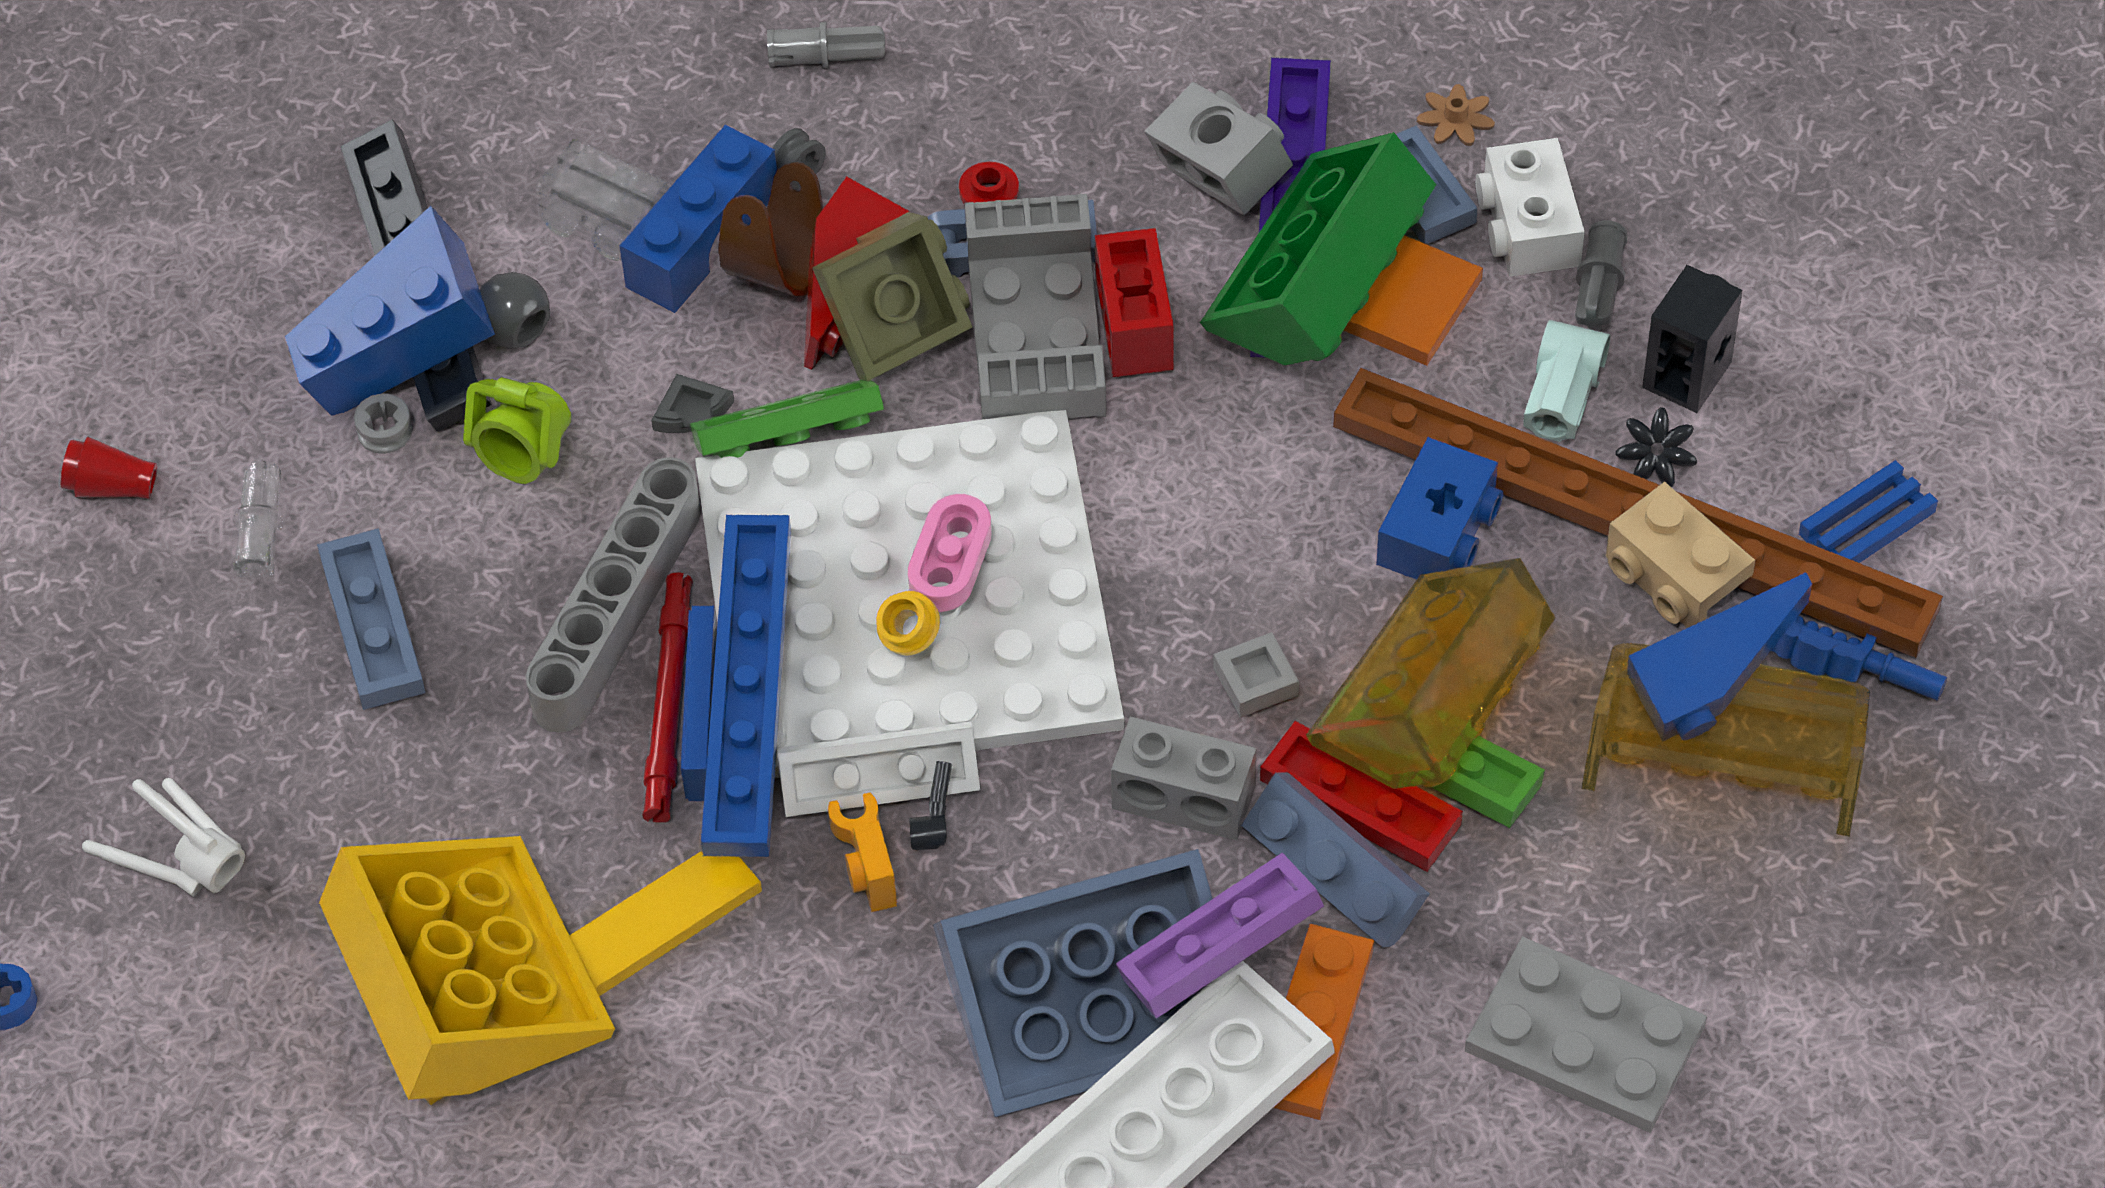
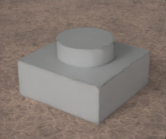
M1272 632L1213 654V669L1239 717L1299 696V680Z

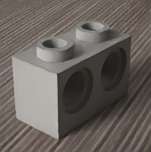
M1130 716L1111 768L1112 809L1238 840L1242 829L1241 825L1245 820L1256 787V748Z

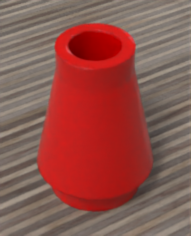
M87 437L84 442L70 440L63 460L60 485L62 489L74 491L76 498L139 497L150 500L158 466L155 462L142 460L91 437Z

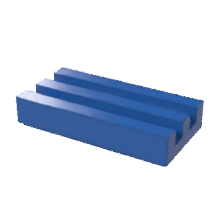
M1894 460L1800 523L1799 535L1807 543L1860 563L1934 514L1938 500L1930 492L1925 496L1920 493L1921 484L1913 476L1906 479L1903 476L1904 468ZM1891 486L1894 487V489H1892L1891 491H1889L1888 493H1886L1885 495H1883L1882 497H1880L1879 499H1877L1876 501H1874L1873 503H1871L1870 505H1868L1867 507H1865L1849 519L1845 520L1844 522H1842L1841 524H1839L1823 536L1820 535V533H1822L1838 521L1842 520L1843 518H1845L1846 516H1848L1849 514H1851L1852 512H1854L1855 510H1857L1858 508H1860L1861 506H1863L1864 504H1866L1867 502H1869L1870 500H1872L1873 498H1875ZM1907 500L1911 504L1841 552L1834 549Z

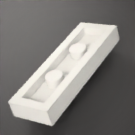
M971 722L777 748L786 817L828 811L829 802L835 800L838 801L840 810L864 806L863 794L869 792L875 797L877 804L928 798L931 794L936 761L952 764L947 795L980 790Z

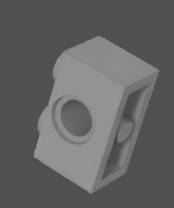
M1192 82L1144 131L1165 167L1242 215H1245L1293 166L1281 144L1284 134L1270 118L1261 113L1253 117L1243 111L1237 101L1226 92L1218 90L1214 94L1195 82Z

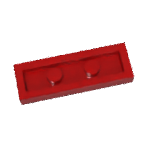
M1297 721L1293 722L1260 766L1261 782L1268 785L1275 773L1288 772L1364 838L1426 872L1429 871L1462 825V810Z

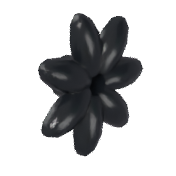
M1663 407L1656 410L1652 419L1651 430L1643 422L1635 418L1627 419L1626 426L1637 442L1619 447L1615 455L1624 460H1640L1634 469V475L1647 480L1655 470L1661 483L1666 482L1670 487H1673L1675 484V473L1672 464L1682 467H1692L1697 464V459L1693 454L1678 447L1693 434L1694 427L1692 425L1677 426L1668 432L1669 418L1666 409ZM1654 443H1660L1663 446V452L1660 455H1654L1651 452V446Z

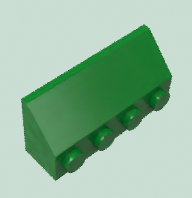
M1394 132L1311 153L1207 310L1200 324L1207 332L1284 366L1309 360L1321 361L1327 358L1339 347L1342 341L1341 333L1352 316L1361 310L1369 300L1370 294L1368 291L1380 272L1386 269L1396 258V247L1407 230L1422 217L1424 213L1423 205L1437 184Z

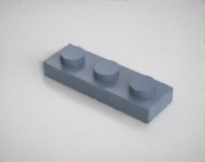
M379 528L317 544L363 710L424 694L425 688Z
M1288 772L1274 774L1241 825L1276 856L1283 853L1323 897L1382 948L1393 946L1401 938L1430 894Z

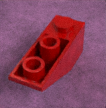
M847 176L816 218L810 247L804 367L811 370L824 353L833 357L844 343L812 267L858 245L856 238L909 212V210Z

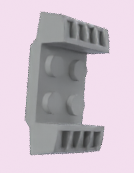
M1087 194L964 203L982 420L1066 410L1067 418L1069 419L1091 416L1106 417L1105 373L1102 345L1099 344Z

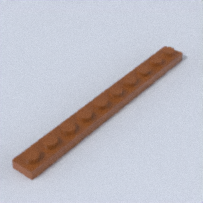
M1363 368L1359 369L1334 411V428L1415 460L1427 437L1496 461L1498 462L1496 488L1502 490L1503 495L1607 536L1612 521L1659 486L1657 483ZM1677 492L1755 559L1753 575L1740 584L1738 588L1759 595L1803 573H1807L1812 582L1809 603L1801 613L1862 637L1870 634L1877 637L1876 642L1912 657H1917L1940 611L1942 595Z

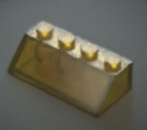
M1521 558L1421 574L1306 734L1312 746L1393 789L1418 785L1434 787L1448 780L1455 773L1457 763L1471 742L1483 732L1486 720L1499 701L1512 689L1514 679L1528 658L1537 652L1541 639L1556 619Z

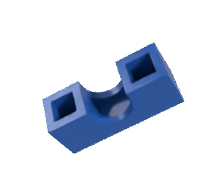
M724 125L619 245L625 287L676 313L710 273V251L720 232L723 210L727 203L737 196L750 195L762 201L766 207L768 206L773 178L777 172L775 149ZM743 214L742 221L749 225L751 218Z

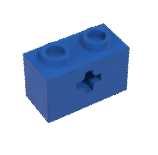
M1427 437L1378 531L1376 565L1447 591L1456 571L1466 574L1474 561L1479 545V538L1474 536L1480 524L1491 526L1499 512L1503 491L1496 488L1498 462Z

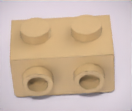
M1663 482L1612 521L1609 526L1606 557L1612 571L1623 582L1627 584L1635 582L1652 597L1653 603L1661 616L1673 624L1681 622L1688 628L1705 620L1708 609L1751 577L1754 572L1755 559L1666 482Z

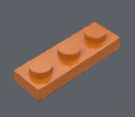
M1314 924L1309 925L1286 999L1332 1039L1335 1053L1273 1108L1317 1120L1321 1119L1374 951L1373 939Z

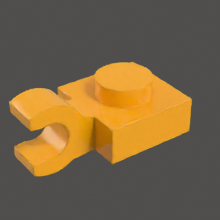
M869 792L863 794L865 813L861 817L856 819L844 817L840 812L837 800L829 802L828 814L830 829L834 836L843 842L853 845L856 851L845 854L847 872L853 893L866 891L871 912L896 907L897 900L894 873L879 823L878 804L875 797Z

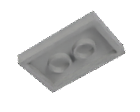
M1522 936L1466 1039L1465 1052L1651 1133L1705 1028L1707 1015Z

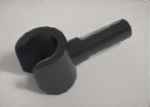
M936 761L929 799L930 816L909 818L911 848L913 850L938 849L946 843L945 812L947 806L945 803L952 770L951 763Z

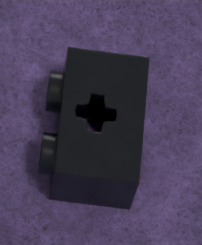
M1686 265L1651 316L1642 388L1698 413L1732 363L1743 290L1731 285L1718 275L1707 274Z

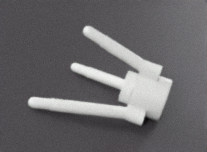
M171 778L164 779L162 787L188 817L143 780H135L132 787L150 806L184 834L177 844L174 853L175 858L180 861L181 871L92 840H86L82 844L83 851L176 884L193 897L203 886L213 893L219 892L239 872L245 859V851L241 849V844L225 834Z

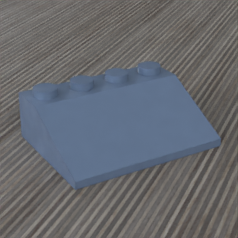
M1199 849L954 916L933 924L949 985L994 1117L1086 1092L1203 989L1201 988L1156 1019L1124 982L1116 966L1117 962L1213 899Z

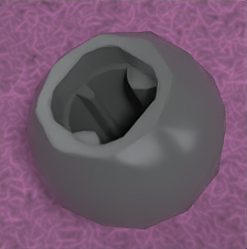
M509 272L496 274L480 288L482 299L495 335L486 339L488 342L507 349L528 346L542 334L550 319V302L546 291L537 280L526 274Z

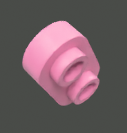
M953 494L938 500L931 507L908 565L909 591H916L928 597L936 605L938 612L950 611L961 606L969 598L992 536L990 512L981 500L966 494ZM959 531L968 533L967 536L962 538L951 534ZM937 582H946L949 584L947 586L942 587L932 586Z

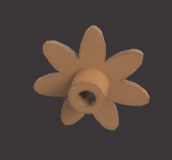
M1460 84L1453 86L1447 98L1433 92L1426 93V102L1433 110L1421 113L1417 117V122L1420 125L1437 126L1434 134L1436 144H1442L1447 141L1455 131L1464 145L1472 146L1475 141L1473 128L1490 130L1495 125L1493 119L1480 114L1489 105V97L1479 96L1468 100L1464 87Z

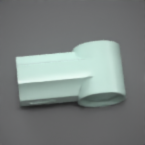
M1553 320L1548 321L1537 359L1536 373L1538 374L1524 413V427L1530 429L1538 437L1558 442L1565 439H1575L1591 387L1597 388L1599 382H1597L1599 367H1605L1610 345V334Z

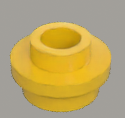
M904 591L888 597L878 610L876 617L877 633L884 646L892 652L904 656L918 654L928 648L938 634L940 626L938 609L928 597L919 592ZM917 615L918 621L914 629L910 633L904 634L903 625L909 617Z

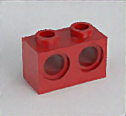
M1156 228L1095 235L1096 286L1112 377L1174 370V325Z

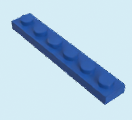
M726 515L701 833L703 856L769 857L791 542L790 515Z

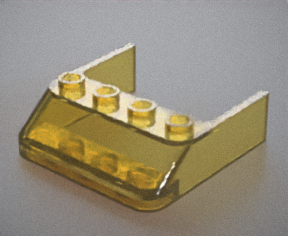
M1623 643L1612 647L1593 715L1581 789L1595 791L1604 756L1612 761L1631 765L1642 764L1645 759L1671 763L1670 767L1674 771L1691 776H1705L1709 774L1710 770L1734 774L1738 782L1753 787L1767 788L1772 787L1775 782L1801 786L1800 790L1804 794L1815 798L1836 799L1839 797L1836 834L1850 837L1864 760L1870 691L1866 687L1855 682H1848L1829 676H1817L1806 672L1759 665L1722 714L1715 717L1717 723L1711 729L1688 740H1681L1678 734L1662 742L1627 675L1628 656L1650 645Z

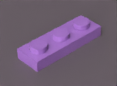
M1281 853L1117 962L1116 966L1124 982L1157 1019L1324 907L1317 889Z

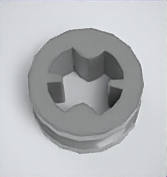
M384 393L372 395L363 400L355 410L354 421L358 439L365 449L374 453L386 454L399 450L410 440L413 431L408 406L401 398L393 394ZM383 417V421L387 422L388 417H393L395 426L384 430L383 425H380L378 431L373 429L372 421Z

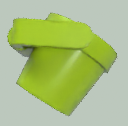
M504 377L498 380L484 379L470 384L467 389L463 441L466 446L475 449L477 456L492 472L513 482L527 484L535 481L546 467L553 468L557 464L560 440L571 423V412L564 399L556 391L538 382L523 383ZM487 396L501 403L496 409L485 413Z

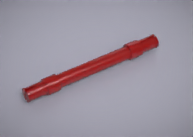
M681 572L667 575L665 580L664 606L660 609L658 631L661 636L653 723L650 753L645 760L643 780L646 786L642 816L647 822L652 818L653 822L666 823L670 820L672 789L676 786L678 761L675 758L686 639L688 635L689 610H691L689 607L691 587L693 585L691 576L687 575L683 579L684 573Z

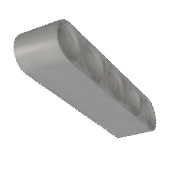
M672 457L661 458L648 464L642 471L528 666L526 683L533 718L545 730L557 733L571 731L580 726L587 718L666 580L667 575L670 573L698 524L701 511L695 471L687 462ZM620 593V595L609 596V595H611V594ZM593 642L590 645H580L582 643ZM561 691L565 692V693H563V694H561V695H555V696H552V695H551V694H553V693H555V692H561Z

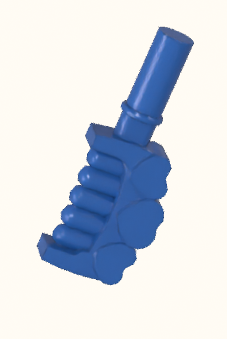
M1798 615L1771 650L1781 658L1790 659V663L1795 668L1804 670L1812 675L1820 676L1826 673L1832 678L1856 682L1863 671L1866 670L1878 675L1881 682L1886 680L1936 701L1940 699L1947 682L1946 676L1895 657L1893 652L1885 655L1873 650L1877 638L1875 636L1866 634L1862 642L1854 637L1847 640V635L1843 632L1833 634L1832 629L1827 626L1819 629L1815 621L1805 623L1804 618Z

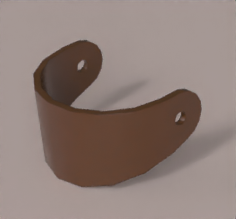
M791 162L778 169L773 178L767 208L762 201L750 195L737 196L727 203L723 210L718 247L720 267L726 274L792 296H803L808 293L810 247L816 218L823 210L818 177L810 167L804 163ZM793 181L799 182L801 186L800 191L792 188ZM743 214L751 218L749 225L742 221Z

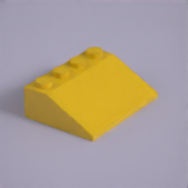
M521 836L340 847L319 904L408 1100L472 1094L612 1037L615 1027ZM555 945L559 957L552 950L551 947Z

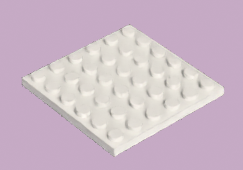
M1066 410L1028 413L746 451L743 456L738 458L732 456L721 458L718 455L695 458L717 623L726 515H790L791 542L777 748L963 722H971L975 750L1124 730L1123 710ZM953 494H966L978 498L987 506L990 512L992 536L969 598L961 606L953 610L939 612L940 626L938 634L932 644L924 651L910 656L892 652L879 639L876 625L877 613L881 604L888 597L900 592L909 591L908 565L931 507L938 500ZM959 531L951 535L962 538L967 536L968 533ZM937 582L932 586L942 587L947 586L949 584L946 582ZM917 615L911 616L905 621L903 625L904 634H908L914 629L918 621ZM776 749L775 778H779L780 771Z

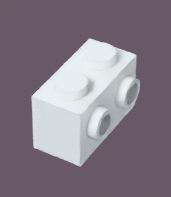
M1558 138L1486 148L1485 172L1476 174L1477 199L1481 210L1491 209L1494 219L1488 223L1491 251L1494 257L1504 256L1509 277L1578 267L1582 259L1584 228Z

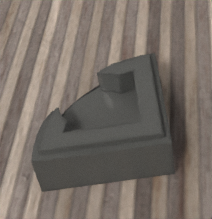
M676 374L651 420L652 428L654 431L663 433L692 432L691 427H689L690 423L724 415L734 403L733 391Z

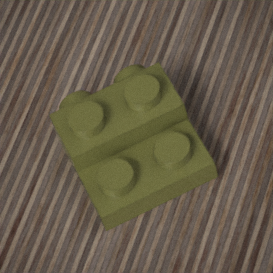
M908 212L856 238L858 245L812 267L857 376L861 380L870 381L972 328L965 310L970 306L968 294L961 281L955 275H951L943 256L947 252L945 238L937 224L930 219L928 220L927 216Z

